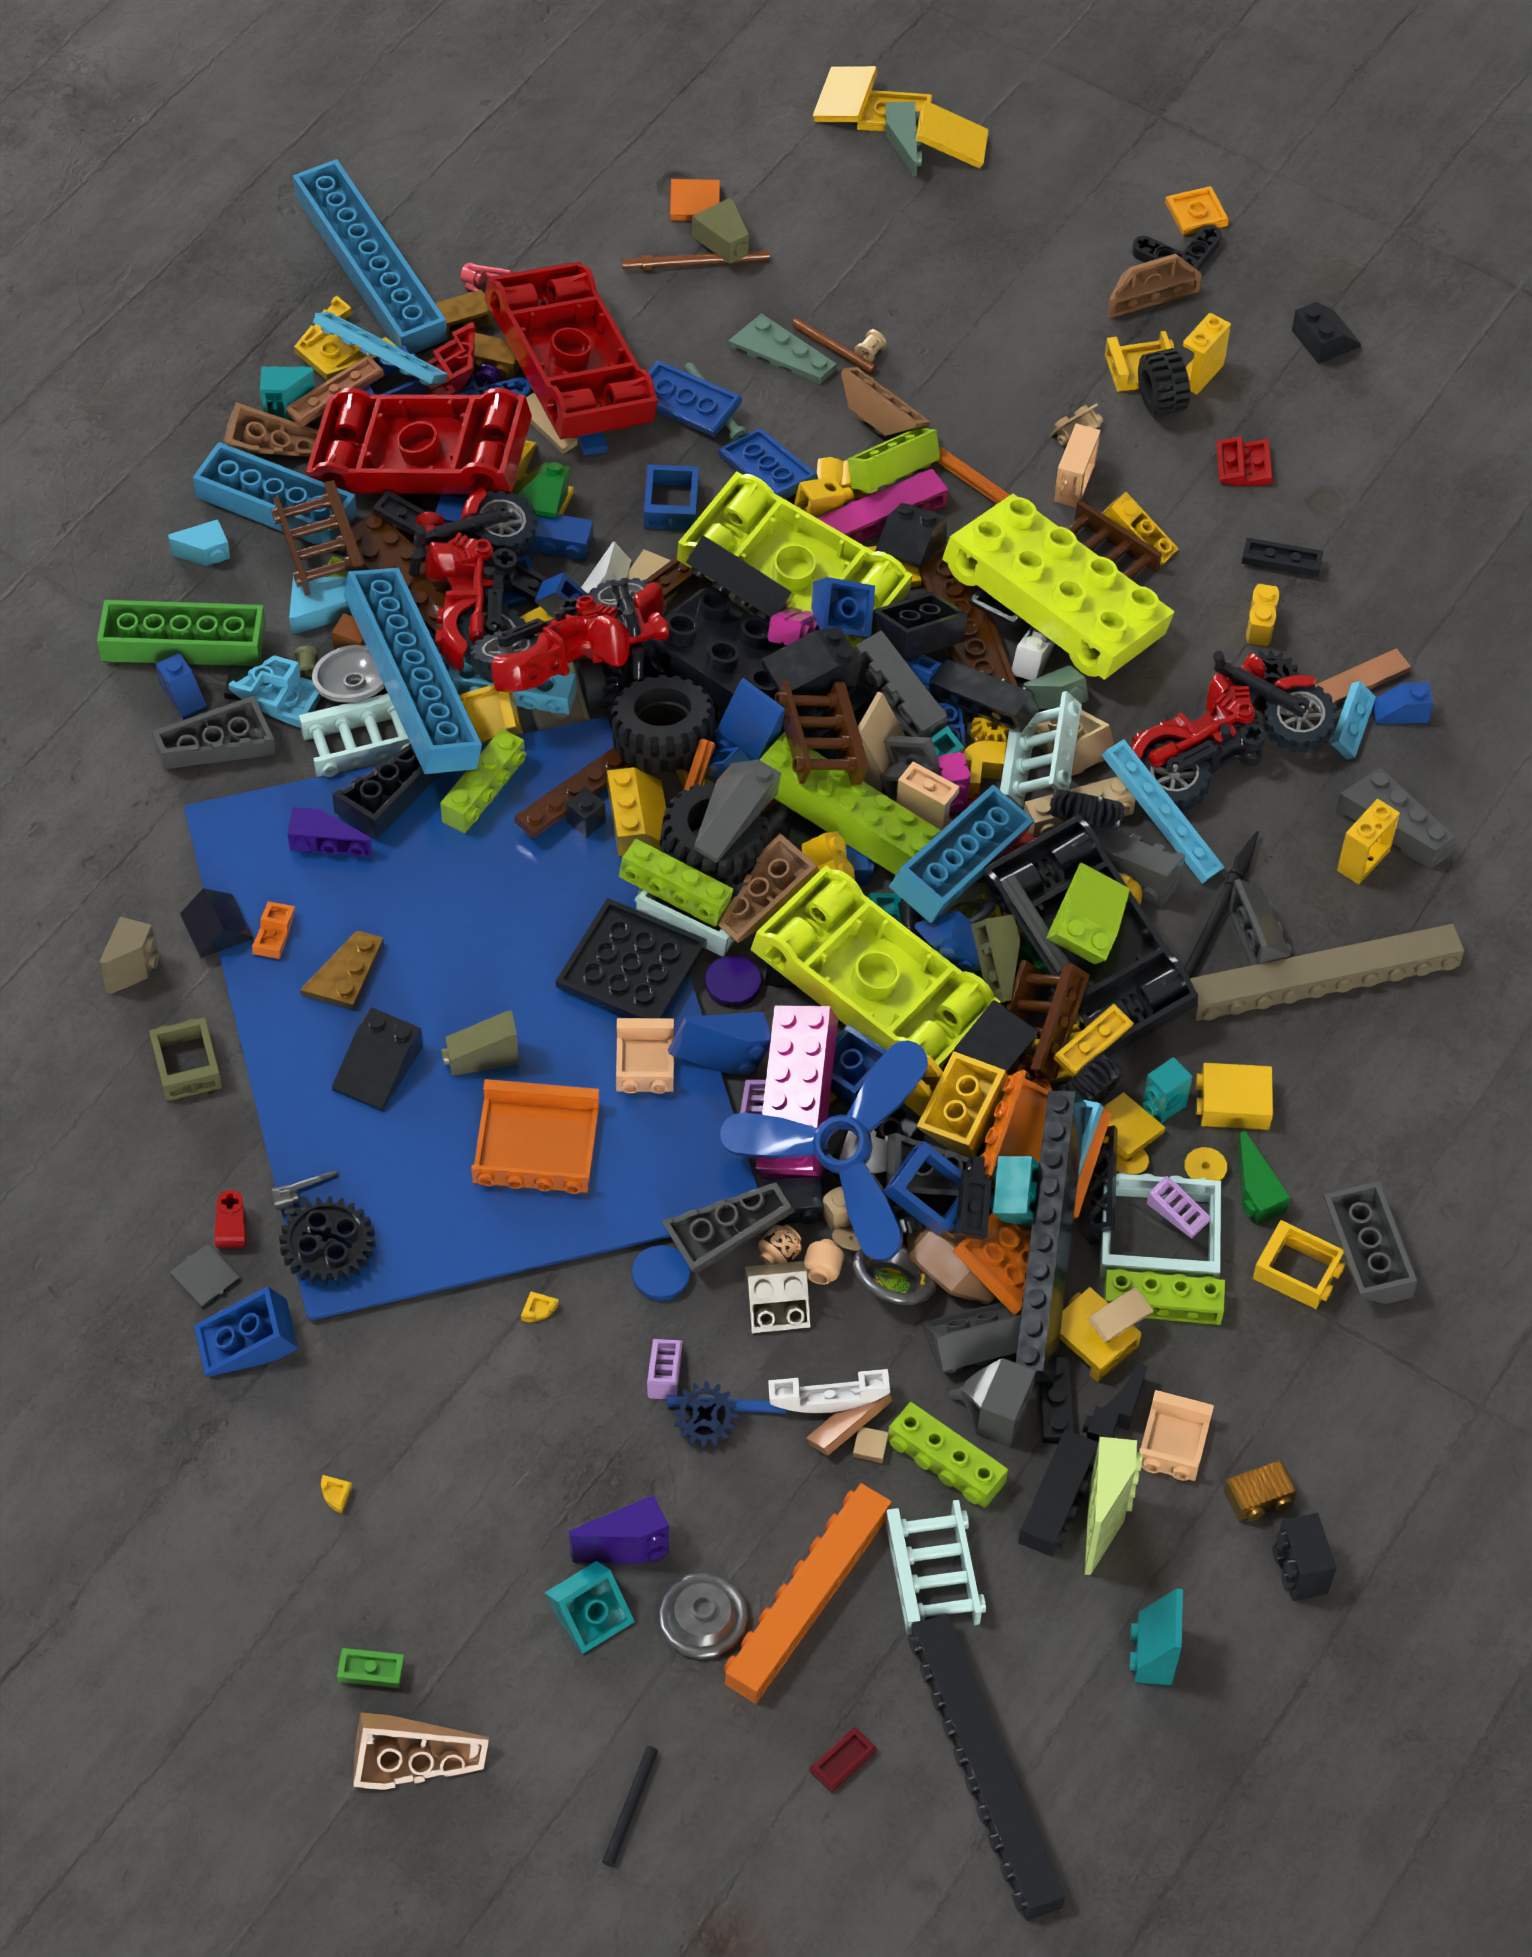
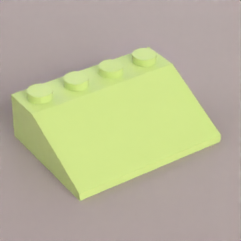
M1099 1438L1089 1489L1084 1575L1092 1574L1123 1525L1126 1511L1132 1512L1133 1498H1135L1136 1485H1138L1139 1471H1141L1142 1452H1137V1440Z

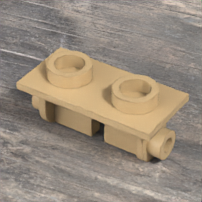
M1096 403L1089 408L1087 405H1084L1074 412V417L1068 419L1065 416L1054 424L1056 428L1050 434V437L1057 434V440L1063 446L1068 444L1076 424L1089 426L1094 429L1099 428L1103 418L1100 414L1094 412L1098 404Z

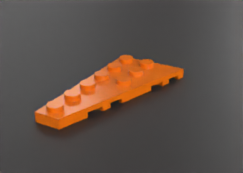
M992 1212L989 1215L987 1238L980 1240L966 1237L952 1252L1013 1315H1016L1021 1310L1023 1304L1022 1299L1024 1296L1032 1228L1003 1222Z

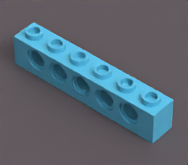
M440 654L458 695L494 684L493 681H489V678L482 679L479 675H476L473 670V664L469 665L465 661V657L463 658L464 668L460 672L453 668L443 655ZM569 673L567 676L557 674L550 677L540 686L513 692L516 706L526 709L537 708V710L549 711L554 714L565 713L569 715L577 692L576 674Z

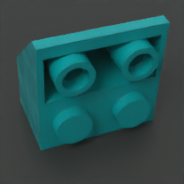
M262 367L260 380L262 411L294 422L287 414L285 407L315 389L313 367Z

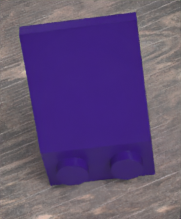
M654 1495L569 1530L570 1558L572 1562L594 1563L597 1561L599 1563L642 1564L649 1560L653 1562L664 1557L669 1552V1524Z

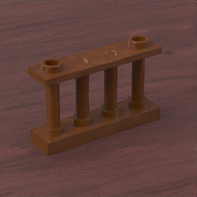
M334 480L324 483L326 494H322V497L282 508L279 497L273 498L275 508L271 509L275 524H281L296 571L293 572L297 588L302 586L305 596L310 595L309 581L346 570L348 572L365 570ZM321 508L331 509L332 515H329L328 519L289 529L286 520L287 518ZM331 528L333 531L337 529L340 535L336 536L335 540L301 550L296 549L294 539ZM339 549L340 551H346L347 557H344V560L304 572L301 560Z
M1081 500L1077 502L1075 521L1067 529L1073 532L1074 535L1084 526L1095 532L1096 534L1084 546L1093 551L1100 543L1107 540L1116 548L1105 558L1115 563L1123 554L1127 553L1137 561L1123 573L1131 580L1145 567L1150 568L1154 572L1159 571L1162 553L1154 546L1147 544L1098 512L1093 506L1087 505Z
M783 681L779 692L775 695V702L785 708L783 726L793 759L792 769L797 774L799 784H805L811 770H844L845 773H848L852 785H861L869 769V764L845 682H835L827 696L792 695L789 681ZM796 706L827 707L832 717L798 716ZM802 727L833 728L838 738L804 737ZM808 749H838L842 752L843 759H810Z
M1022 960L1013 985L1011 1001H1008L1006 1008L1026 1022L1030 1011L1048 1013L1044 1028L1035 1027L1040 1031L1036 1038L1040 1039L1036 1053L1026 1054L1020 1065H1030L1031 1070L1047 1080H1056L1060 1065L1053 1057L1068 1044L1090 975L1070 963H1064L1061 975L1042 974V970L1028 961ZM1038 985L1056 986L1052 1002L1034 1000Z

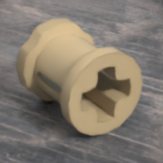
M869 330L866 333V339L856 345L855 353L872 362L878 350L886 346V339L879 331Z

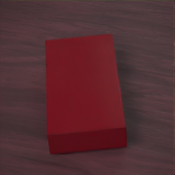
M854 1726L810 1767L809 1772L833 1793L876 1753L877 1747Z

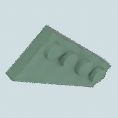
M762 313L728 340V348L736 351L739 348L746 351L750 357L757 359L759 356L769 360L770 365L778 368L780 366L789 368L792 374L817 384H821L836 371L837 364Z

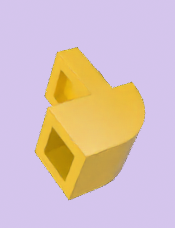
M979 741L971 744L963 752L967 763L966 766H968L971 776L969 799H972L975 793L979 794L981 778L1002 780L1006 742Z

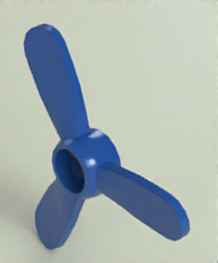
M909 1040L899 1041L886 1051L866 1078L847 1116L837 1115L830 1117L817 1128L782 1117L738 1113L727 1118L721 1126V1142L728 1152L738 1156L771 1159L816 1156L824 1168L840 1175L847 1213L863 1252L876 1261L892 1259L901 1249L903 1235L887 1196L883 1193L879 1183L866 1165L871 1158L873 1149L870 1133L894 1113L916 1088L928 1068V1057L924 1049L917 1043ZM838 1130H848L856 1136L859 1135L860 1140L858 1141V1148L855 1154L846 1160H838L826 1153L829 1138Z

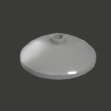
M349 645L329 652L317 662L312 673L313 684L317 692L329 700L341 703L358 702L371 698L385 687L366 645Z

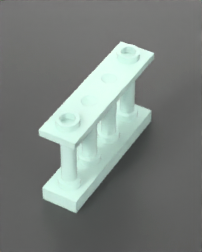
M1067 691L1062 692L1060 707L1036 713L1021 733L1009 729L1000 791L1020 808H1023L1025 795L1028 792L1052 787L1055 791L1058 789L1069 791L1082 704ZM1058 719L1057 730L1034 735L1037 724ZM1055 741L1053 753L1031 758L1034 746ZM1051 765L1050 776L1027 781L1028 773L1031 769Z
M388 693L358 702H351L299 715L304 741L314 739L320 756L313 758L316 777H333L339 772L373 766L381 762L386 763L395 757V753L411 744ZM392 719L398 737L383 741L377 723ZM366 726L372 744L356 747L350 729ZM340 732L346 750L330 754L324 736Z
M959 1500L953 1501L950 1516L906 1521V1519L900 1518L899 1508L887 1510L885 1524L907 1635L912 1634L914 1624L925 1621V1618L941 1616L947 1613L949 1615L971 1611L973 1624L980 1625L981 1614L986 1612L984 1595L978 1594L965 1532V1529L969 1528L966 1510L961 1511ZM954 1527L957 1543L912 1549L911 1546L906 1547L904 1537H908L910 1533ZM960 1555L963 1571L923 1577L911 1574L910 1565H914V1561ZM963 1583L966 1585L968 1599L930 1605L917 1603L915 1593H919L920 1589Z

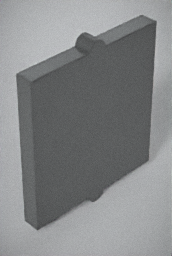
M209 1244L192 1256H186V1260L170 1271V1275L201 1308H204L218 1296L223 1297L226 1290L240 1281L238 1274Z

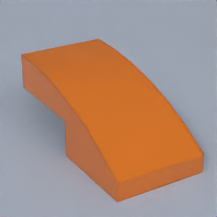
M268 901L260 919V930L252 946L254 955L280 959L291 929L295 906Z

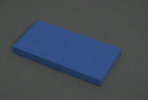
M659 360L648 372L653 381L655 395L658 399L656 412L712 437H716L742 403L740 395Z
M761 428L718 449L719 456L742 475L750 474L760 478L776 495L783 499L796 494L800 482L818 479V474Z

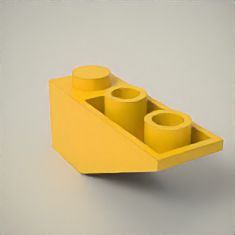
M1127 492L1114 500L1101 513L1161 552L1160 565H1163L1179 549Z

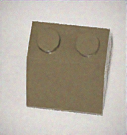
M124 917L119 918L99 961L106 993L113 994L148 979L152 969L157 968L160 953L157 952V938L154 937L151 924Z

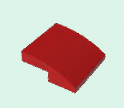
M1242 436L1216 441L1220 483L1236 486L1273 484L1269 438L1243 443Z

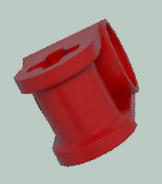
M226 1190L217 1198L215 1247H245L246 1225L243 1198L235 1190Z

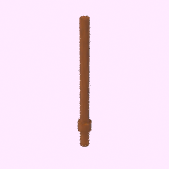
M769 250L749 251V255L735 262L770 260ZM717 254L667 257L642 255L641 258L622 259V269L642 268V271L652 270V267L728 262Z

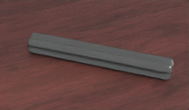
M1014 875L1005 878L1002 881L1004 890L1057 973L1061 974L1064 963H1070L1059 945L1046 939L1049 929Z

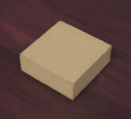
M865 1427L860 1428L857 1433L853 1458L882 1463L888 1440V1432Z

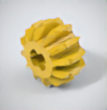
M978 716L972 721L970 735L974 743L986 740L1006 742L1007 748L1010 728Z

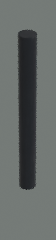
M647 1746L605 1852L602 1863L607 1866L614 1867L656 1759L658 1750L652 1746Z

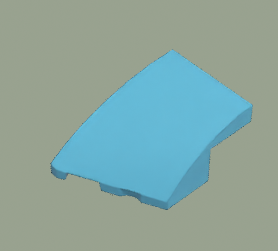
M275 655L265 660L262 665L249 670L248 676L238 682L233 680L229 683V690L239 698L245 699L254 696L262 712L297 727H300L299 715L313 712L322 698V695L315 689L312 680L300 677L299 662Z

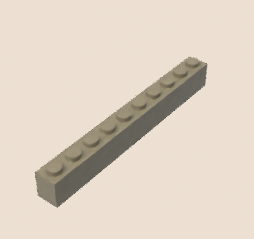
M1449 924L1190 978L1198 993V1005L1191 1009L1195 1021H1209L1219 1016L1238 1015L1252 1009H1266L1281 1003L1291 1004L1297 1000L1310 997L1319 998L1333 992L1343 993L1352 988L1372 987L1381 982H1395L1414 975L1424 976L1438 970H1452L1460 966L1464 949L1454 925Z

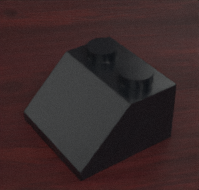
M1318 302L1295 310L1292 332L1318 364L1361 346L1359 340L1334 310Z
M899 504L888 515L875 552H885L901 563L921 569L947 543L946 516L920 509L910 504Z

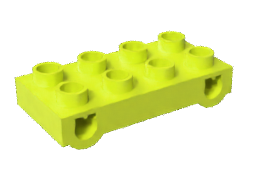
M737 471L678 542L677 560L691 568L692 566L686 563L687 559L702 535L708 537L795 593L787 608L802 609V612L805 610L812 612L813 582L825 577L875 585L873 610L903 601L910 592L913 574L906 571L905 567L893 556L885 552H874L776 495L760 478L750 474L742 475ZM845 635L854 650L857 644L866 640V638Z
M1011 494L951 535L942 558L948 563L950 571L959 582L968 586L978 585L1068 652L1074 666L1080 672L1087 676H1100L1104 680L1164 636L1175 612L1162 603L1151 589L1136 584L1121 573L1110 559L1095 554L1080 543L1073 532L1064 527H1058L1039 513L1032 502L1025 498L1017 497L1015 494Z
M826 865L756 932L751 951L821 1006H830L837 1018L846 1026H851L886 1050L899 1041L909 1040L915 1042L924 1049L926 1055H930L940 1069H942L956 1045L993 1000L998 1003L1001 1002L994 996L993 991L982 978L974 973L961 971L866 897L852 877L843 871L832 870Z

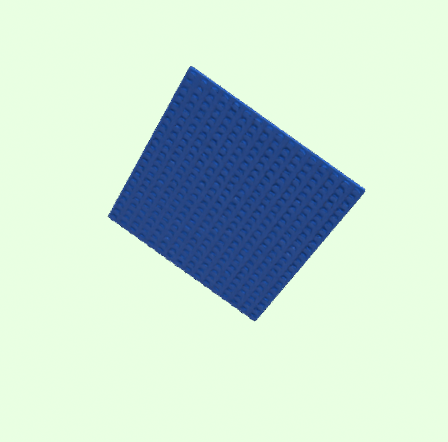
M605 717L516 735L524 739L526 752L524 762L465 834L442 822L440 803L467 770L442 772L378 839H375L335 814L332 793L338 789L344 790L349 787L352 780L359 776L363 778L374 771V766L376 765L339 772L333 777L320 776L192 803L184 808L203 888L232 894L253 936L252 940L220 951L219 956L275 1187L292 1185L336 1170L338 1171L337 1176L298 1189L299 1204H294V1207L306 1208V1201L314 1206L316 1205L317 1197L321 1199L322 1203H326L328 1197L331 1196L335 1204H337L340 1198H344V1206L354 1202L355 1211L361 1208L364 1210V1216L370 1217L371 1227H374L376 1247H372L374 1256L367 1257L368 1267L359 1265V1276L353 1272L349 1273V1282L340 1277L339 1285L337 1286L334 1284L333 1279L328 1280L326 1287H323L322 1279H318L314 1285H311L310 1276L301 1281L299 1272L296 1273L306 1316L309 1320L326 1318L669 1238L671 1236L662 1220L670 1217L673 1218L685 1214V1212L700 1209L715 1202L727 1200L757 1189L748 1157L728 1152L721 1142V1126L727 1118L734 1115L721 1072L674 1056L673 1092L661 1094L654 1092H616L617 1018L627 1017L556 987V979L606 899L609 898L636 909L637 903L634 902V899L638 895L639 887L619 877L622 856H618L608 787L596 795L605 802L606 822L587 838L567 823V816L534 839L524 832L514 822L516 814L614 747L610 723ZM490 742L481 743V752ZM292 807L320 809L371 837L372 856L356 857L348 854L330 855L322 852L290 850L288 828ZM658 897L655 899L656 902L668 907L666 901ZM268 901L295 906L291 929L280 959L254 955L252 952L253 943L260 930V919ZM357 930L383 937L384 945L354 1011L301 996L300 989ZM690 975L663 1018L674 1019V1037L685 1017L703 1016ZM371 1007L422 1029L423 1048L383 1112L332 1091V1085L355 1032ZM512 1010L517 1032L519 1065L451 1076L449 1065L444 1066L441 1049L446 1048L445 1037L503 1012ZM485 1079L599 1089L600 1106L588 1193L571 1194L559 1190L540 1191L536 1188L525 1187L513 1189L502 1185L482 1186L478 1183H472L471 1166L474 1165L484 1102L483 1087ZM283 1209L281 1210L284 1225H288L287 1216H285ZM317 1223L313 1227H321L324 1224ZM346 1230L341 1232V1234H350L352 1231ZM307 1248V1249H305V1250H303V1251H304V1252H311V1251H313L314 1249H313V1248ZM335 1255V1256L331 1257V1259H336V1260H337V1259H340V1258L343 1257V1256H341V1255Z

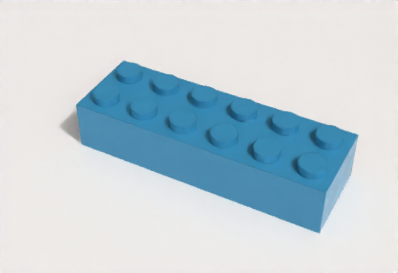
M221 442L217 443L193 476L196 498L280 531H283L281 524H275L271 509L275 508L274 497L278 496L282 508H287L321 498L322 494H326L324 482ZM337 488L349 524H351L357 516L355 494ZM321 508L287 518L286 520L289 529L328 519L329 515H332L331 509ZM331 528L301 537L300 539L318 545L335 540L336 536L340 534L338 529L333 531Z
M992 785L900 868L889 887L928 922L932 923L984 875L983 868L1001 859L1024 837L1034 819L996 786Z

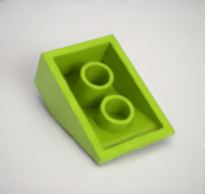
M1080 863L1046 939L1093 964L1105 961L1117 937L1130 888Z

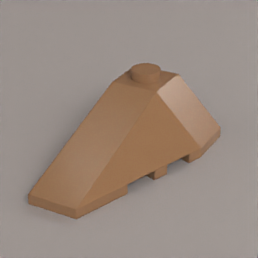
M236 402L228 420L224 442L226 445L250 453L310 457L318 430L307 426L301 428L296 422Z
M781 834L763 849L759 858L757 857V863L751 874H747L743 881L744 886L738 896L733 898L718 924L737 943L759 930L819 872L818 866Z
M360 1712L355 1741L353 1787L387 1790L396 1788L395 1785L412 1781L420 1783L425 1782L426 1778L440 1775L449 1777L482 1770L485 1765L489 1738L397 1716Z

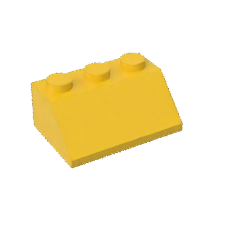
M634 767L607 770L608 795L618 856L624 855L635 839L661 851L660 836L666 810L662 781Z
M953 1051L917 1124V1128L949 1150L970 1158L974 1155L976 1156L995 1118V1108L1002 1101L1005 1092L1003 1091V1085L1008 1077L1006 1070Z

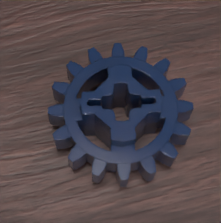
M705 1381L704 1388L699 1389L698 1385L693 1383V1392L690 1393L688 1390L683 1389L682 1392L685 1399L675 1400L681 1407L680 1410L672 1412L673 1415L680 1417V1420L675 1422L674 1426H683L684 1430L680 1436L683 1438L689 1434L691 1436L690 1444L693 1445L699 1439L701 1440L702 1447H706L707 1440H711L714 1446L718 1445L717 1437L721 1436L727 1440L726 1429H735L730 1420L738 1418V1414L732 1413L730 1409L736 1406V1402L727 1401V1398L730 1396L729 1391L723 1394L719 1393L721 1385L717 1384L714 1389H710L709 1382ZM710 1394L715 1396V1398L711 1402L700 1401L696 1396ZM689 1404L693 1408V1418L686 1423L685 1410ZM716 1404L711 1412V1417L713 1418L711 1421L708 1422L704 1419L694 1424L700 1416L699 1408L708 1409ZM724 1405L726 1417L722 1425L717 1420L718 1410ZM700 1427H710L714 1433L702 1435L695 1431Z

